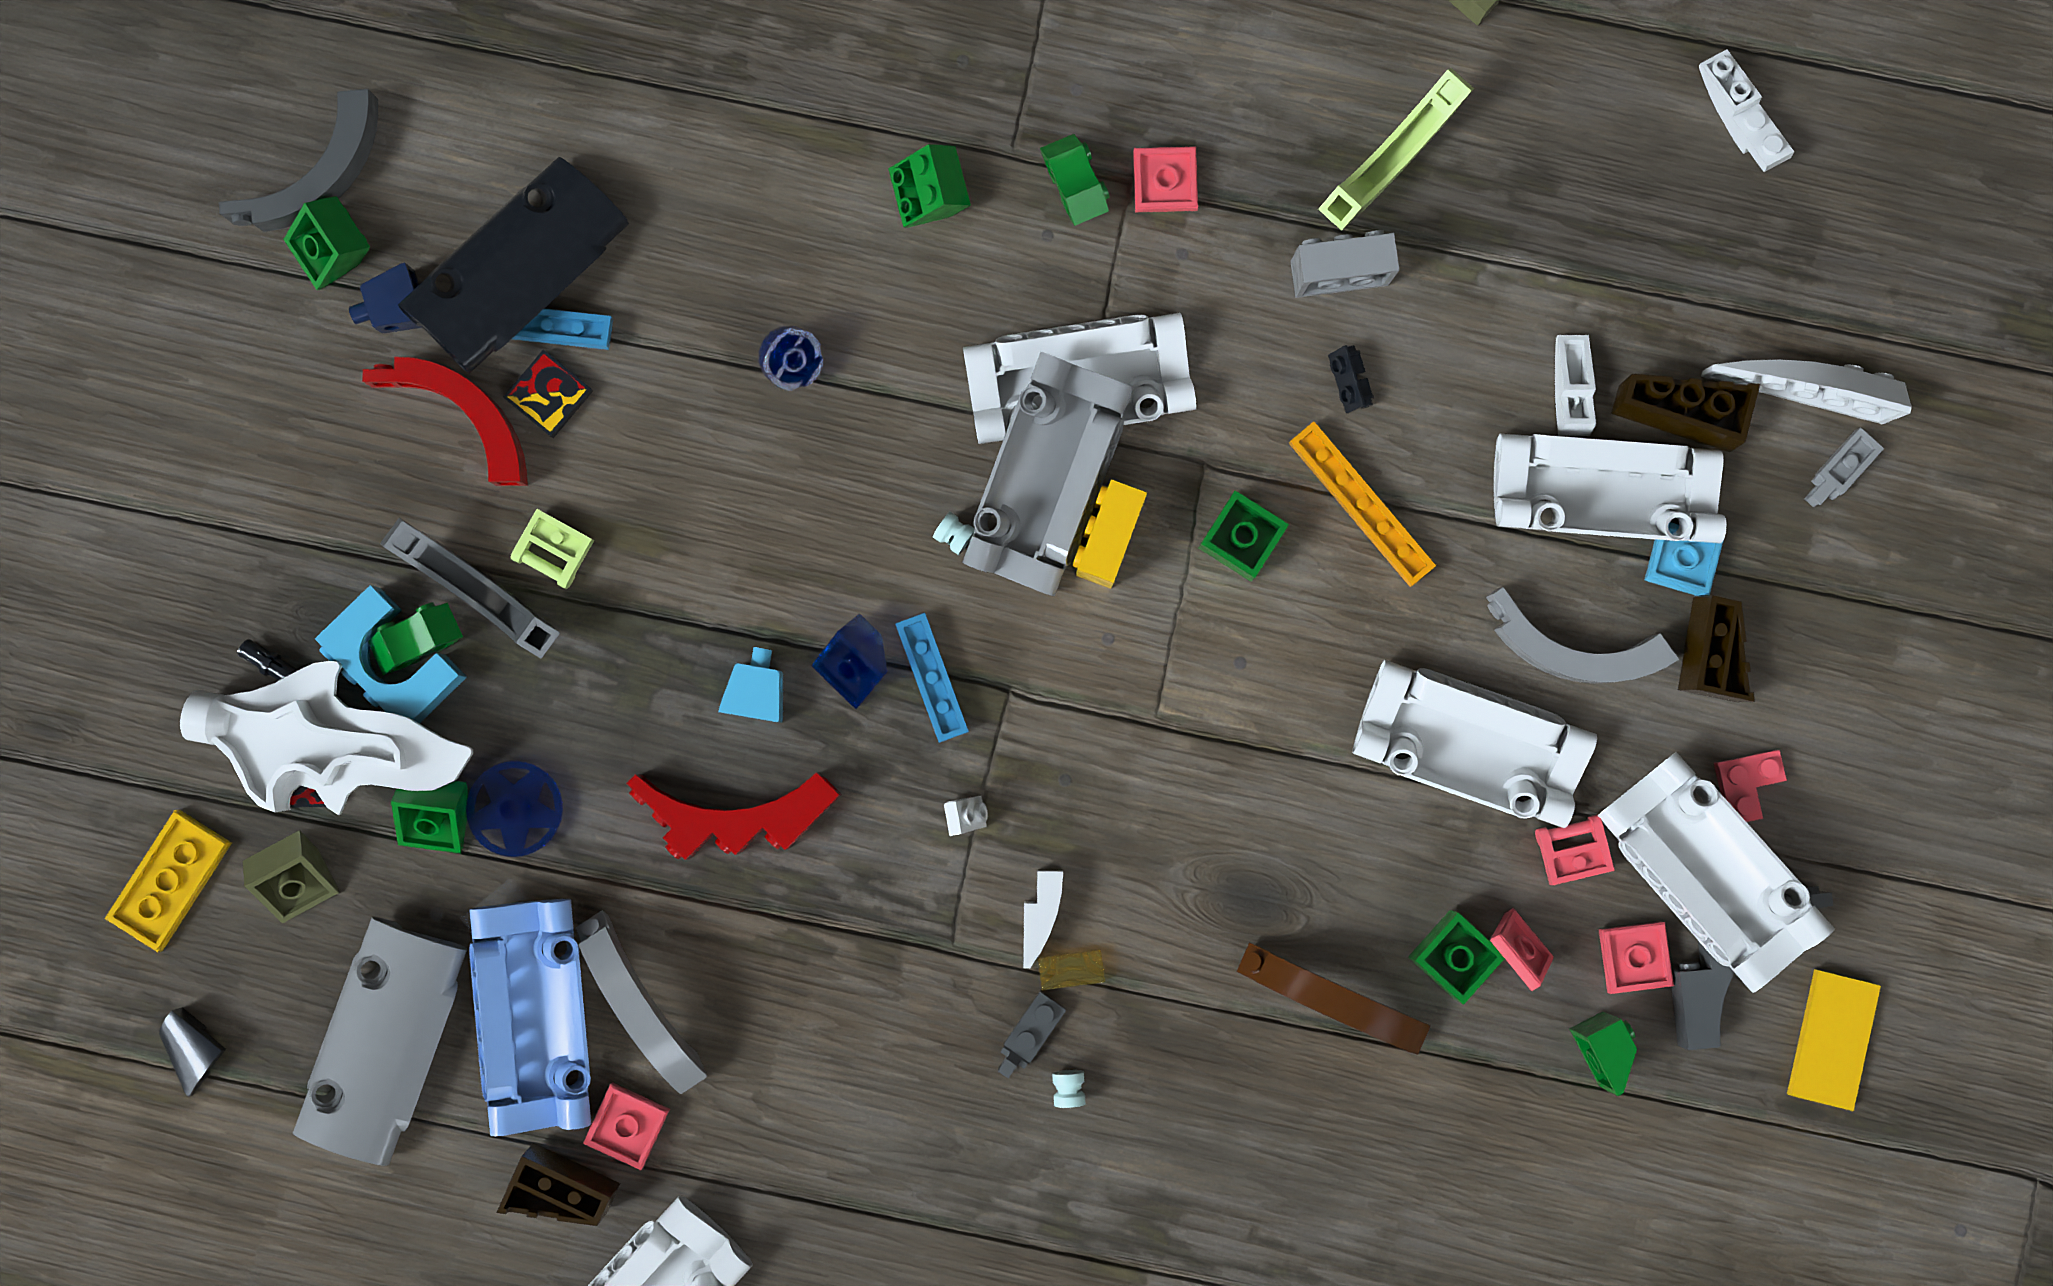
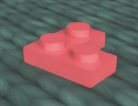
M1772 750L1714 763L1720 793L1746 822L1763 819L1756 787L1787 781L1780 750Z

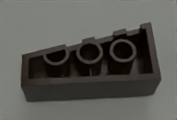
M1631 374L1618 386L1611 414L1732 452L1746 442L1760 384L1749 383L1741 385L1734 384L1731 381L1716 383L1703 382L1702 379L1694 378L1679 380L1668 376Z

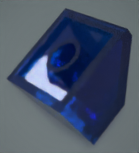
M860 613L837 631L811 665L855 709L864 702L888 673L882 635Z

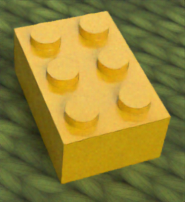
M1112 479L1108 487L1102 485L1094 507L1100 509L1097 517L1090 516L1083 536L1088 538L1086 547L1079 546L1072 565L1078 568L1076 572L1077 577L1110 589L1112 588L1147 492Z

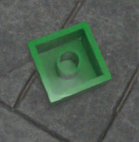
M1234 491L1198 549L1251 582L1256 578L1289 524L1239 492Z
M1452 910L1448 911L1408 956L1410 960L1454 1000L1463 1005L1505 959L1493 943L1460 913Z

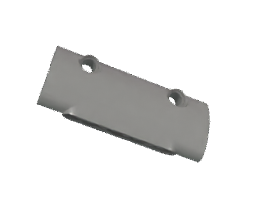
M1040 352L1028 387L1019 395L1016 408L974 517V534L971 537L962 563L984 572L995 573L1039 592L1055 596L1066 565L1071 564L1077 553L1124 426L1122 417L1134 388L1133 386ZM1040 394L1042 396V405L1037 410H1034L1032 408V400ZM995 515L997 526L990 531L987 524L990 516Z
M380 917L371 918L360 951L352 961L308 1081V1093L293 1131L295 1136L348 1158L381 1166L390 1164L400 1133L407 1129L453 1005L458 988L456 979L467 952L466 947L450 941L404 930L398 923ZM366 962H377V967L373 972H361V968ZM325 1084L332 1086V1090L328 1094L323 1096L316 1094L320 1086Z

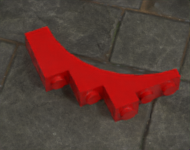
M816 772L800 787L775 801L753 808L738 810L704 808L681 801L660 790L642 774H635L626 783L632 789L629 794L640 805L643 806L646 803L654 811L652 817L662 827L666 828L668 825L671 827L662 838L668 843L665 848L678 860L681 857L684 860L691 859L713 835L717 837L715 843L726 854L730 852L734 855L740 854L763 830L767 832L764 837L776 849L782 847L784 850H787L842 795L820 772Z

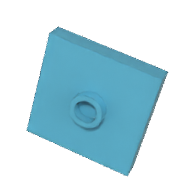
M1669 522L1668 530L1673 534L1678 530L1679 525ZM1655 539L1644 580L1699 597L1709 596L1723 542L1707 543Z

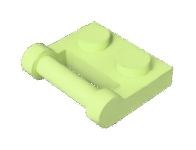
M536 509L511 554V559L519 564L523 562L558 581L557 585L568 589L594 540ZM532 542L567 561L568 563L564 570L530 552L529 547Z

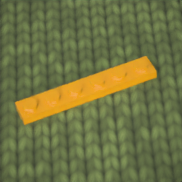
M1314 421L1289 442L1290 446L1409 587L1413 586L1436 567L1429 556Z

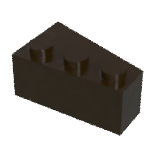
M1714 595L1693 597L1678 685L1679 691L1732 702H1755L1754 692H1750L1748 672H1751L1750 662H1746L1744 642H1747L1741 601Z
M533 1143L521 1156L496 1213L507 1214L508 1212L527 1214L526 1217L530 1218L544 1216L557 1218V1221L598 1226L609 1211L621 1183Z

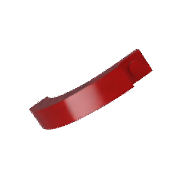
M394 356V369L392 365L376 364L374 369H363L362 382L372 388H417L440 394L452 400L470 418L481 437L488 463V482L495 486H528L524 453L511 422L496 402L474 383L447 367L411 357Z

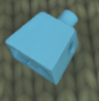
M753 647L750 665L735 664L718 712L782 723L783 672L769 669L772 650Z

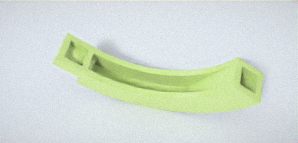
M1449 68L1398 128L1351 176L1337 186L1318 210L1342 231L1416 157L1456 112V109L1474 88L1452 68Z

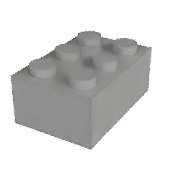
M1383 230L1371 231L1366 233L1365 237L1353 238L1351 234L1334 237V241L1321 242L1319 238L1308 239L1298 246L1290 261L1295 298L1388 286L1399 272L1394 233L1384 234Z

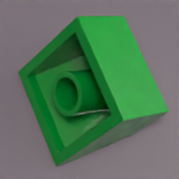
M337 196L304 203L283 239L316 290L325 288L357 267L370 248L365 236L359 231L348 210L344 208Z
M453 781L436 790L428 791L396 789L391 799L398 845L461 854L469 810L467 782Z
M1602 1011L1569 1028L1598 1086L1616 1096H1620L1624 1093L1637 1051L1632 1040L1636 1036L1631 1025L1626 1020L1622 1021L1617 1016Z

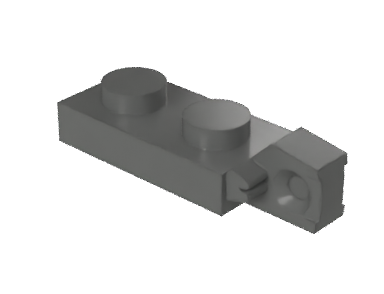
M1039 991L1005 1040L1004 1047L1000 1052L1006 1057L999 1066L998 1072L1009 1078L1017 1065L1025 1068L1033 1060L1066 1012V1008L1042 991Z

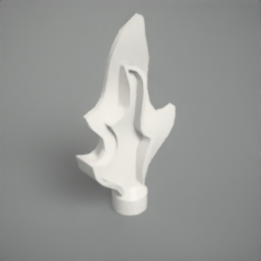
M336 661L313 663L276 683L250 692L224 695L196 690L187 698L180 719L182 736L186 740L216 745L230 759L247 794L258 806L273 812L291 810L290 798L293 791L300 786L316 790L326 807L337 815H341L349 795L360 785L372 784L410 791L436 790L457 780L473 755V749L470 746L447 740L409 717L389 712L348 707L336 696L337 678L342 668L341 663Z

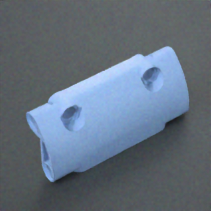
M571 899L537 900L471 908L470 919L473 943L470 944L469 955L481 1087L484 1100L488 1106L490 1136H506L559 1126L566 1130L590 1126L591 1115L588 1086L591 1077L579 947L574 940ZM560 941H565L567 944L566 953L561 957H556L554 954L555 945ZM578 1070V1080L572 1085H567L566 1077L568 1073Z

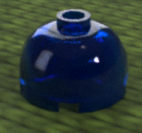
M792 325L780 326L770 331L763 339L758 351V363L765 377L778 388L787 391H794V389L801 386L805 388L813 383L822 369L823 356H821V344L812 333L805 329Z

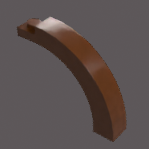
M1250 942L1236 971L1308 1008L1416 1055L1419 1054L1431 1026L1404 1012L1315 974Z

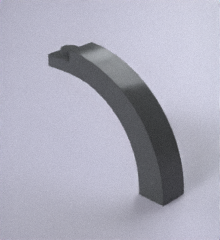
M369 89L337 92V118L333 135L316 165L296 183L274 194L253 199L219 202L220 215L229 220L233 225L248 226L253 224L263 232L290 227L306 202L337 196L339 199L360 174L372 149L378 123V98Z
M398 518L380 544L384 548L450 590L498 626L516 644L540 659L560 634L549 622L504 587L459 555L401 518Z

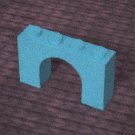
M370 585L315 640L322 646L319 650L328 660L341 663L343 667L341 673L354 685L358 683L366 691L363 696L373 706L378 707L380 705L385 712L409 717L420 724L467 676L445 654L436 653L411 678L402 683L388 684L380 679L370 663L371 647L368 640L377 633L376 628L389 623L402 610L381 588Z

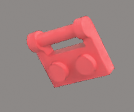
M1597 815L1589 816L1586 821L1569 824L1566 828L1547 829L1543 827L1535 830L1549 885L1562 884L1615 871L1603 823ZM1591 833L1593 836V842L1555 851L1553 849V841Z

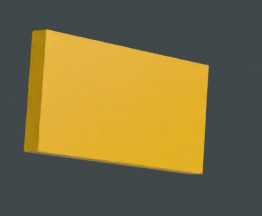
M174 810L104 919L156 952H162L232 842L181 810Z
M1814 969L1789 1081L1788 1095L1854 1111L1881 988L1880 985Z

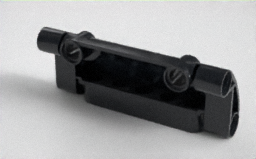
M558 157L436 267L421 284L398 304V307L414 324L422 326L470 374L493 351L497 352L599 258L607 249L605 246L629 225V222L613 202L587 177L566 160ZM531 190L537 191L541 196L542 202L539 207L532 206L528 201V193ZM440 274L446 275L450 279L451 286L447 292H441L436 287L435 281Z

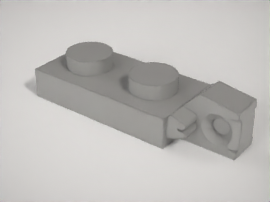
M1861 427L1854 430L1817 471L1815 477L1811 480L1816 486L1808 493L1804 500L1812 507H1815L1818 504L1821 505L1827 497L1833 500L1837 496L1844 494L1884 448Z

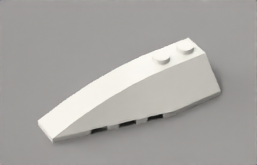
M1780 359L1747 360L1714 364L1703 370L1701 377L1719 382L1731 381L1734 384L1741 385L1749 383L1760 384L1759 392L1879 424H1885L1910 414L1912 408L1905 382L1894 380V376L1887 373L1870 374L1863 372L1864 369L1857 365H1844L1843 367L1812 361Z

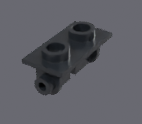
M1344 345L1328 355L1330 368L1339 389V398L1346 414L1360 407L1364 409L1373 406L1372 399H1374L1368 378L1359 380L1357 378L1358 374H1363L1366 371L1360 350H1356L1355 345L1349 347Z

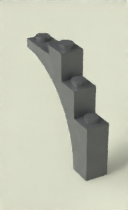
M1805 886L1809 891L1812 906H1815L1817 909L1833 906L1831 892L1820 891L1819 886ZM1784 893L1787 903L1793 905L1792 898ZM1699 941L1700 962L1679 963L1680 968L1672 969L1674 986L1671 989L1678 1046L1687 1050L1721 1047L1720 1020L1724 997L1734 974V971L1729 966H1724L1717 962Z

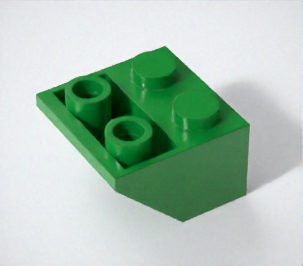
M928 144L888 168L903 228L949 218L971 206L956 146Z

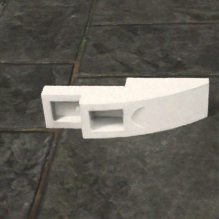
M1726 49L1700 63L1699 69L1712 102L1742 153L1745 154L1749 151L1763 172L1790 159L1794 150L1759 104L1762 96L1730 52Z

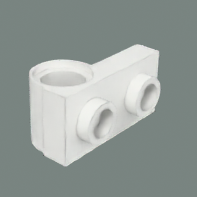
M981 796L948 801L944 804L949 836L987 827L988 813Z

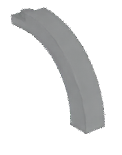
M1504 587L1486 596L1489 601L1487 606L1492 615L1497 620L1502 619L1504 622L1494 629L1502 641L1529 664L1559 678L1583 683H1613L1653 674L1679 660L1661 633L1650 635L1635 646L1616 653L1593 654L1572 650L1540 633L1522 614Z
M602 910L577 926L576 930L581 940V943L578 944L597 985L625 1030L654 1068L680 1094L708 1077L698 1053L673 1028L643 986L621 946L609 916Z

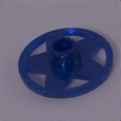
M509 761L497 764L479 776L469 792L466 814L469 827L481 845L491 852L502 856L518 857L534 853L551 841L562 820L563 801L556 782L546 771L531 763ZM511 768L530 771L516 784H513L499 773L501 770ZM545 782L553 794L555 811L538 801ZM484 784L491 803L475 813L476 797ZM529 828H550L539 842L525 848ZM501 829L506 849L490 842L480 830Z

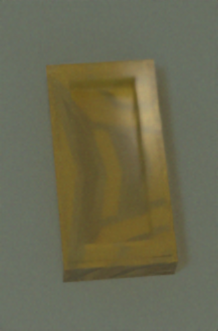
M1101 949L1038 957L1042 990L1105 982Z

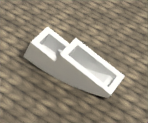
M1557 335L1555 346V403L1558 436H1590L1596 425L1593 394L1596 391L1589 335Z
M1037 870V902L1024 901L1023 968H1031L1051 933L1062 894L1063 870Z

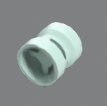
M949 512L936 529L933 538L940 543H947L954 553L960 555L970 542L975 528L969 524H962L955 514Z
M1062 1070L1052 1073L1053 1084L1056 1086V1090H1058L1054 1094L1055 1107L1071 1108L1086 1105L1085 1093L1080 1090L1082 1088L1081 1085L1084 1083V1071Z

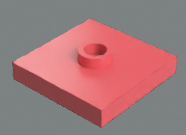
M1196 147L1134 148L1135 212L1198 210Z
M1512 908L1504 913L1490 941L1529 989L1533 991L1541 986L1554 956L1517 911Z
M1660 921L1599 929L1607 993L1615 994L1674 986L1665 922Z
M612 1082L583 1144L642 1170L670 1109Z

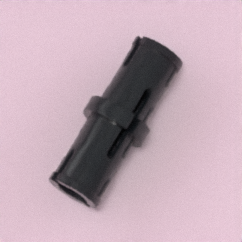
M251 639L245 640L237 651V656L258 667L261 674L264 676L270 675L278 681L298 671L281 660V655L276 652L270 653Z

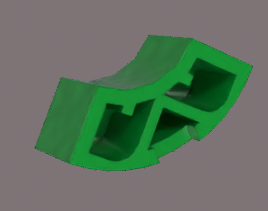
M1072 134L1040 148L1053 184L1057 185L1061 203L1074 226L1109 212L1106 200L1110 198L1104 181L1099 182L1091 168L1089 160H1092V155L1086 142L1081 143L1075 134Z
M434 602L422 605L416 609L417 613L398 624L389 622L376 628L377 633L368 640V643L383 675L420 662L422 656L440 652L463 637L448 603L435 606Z

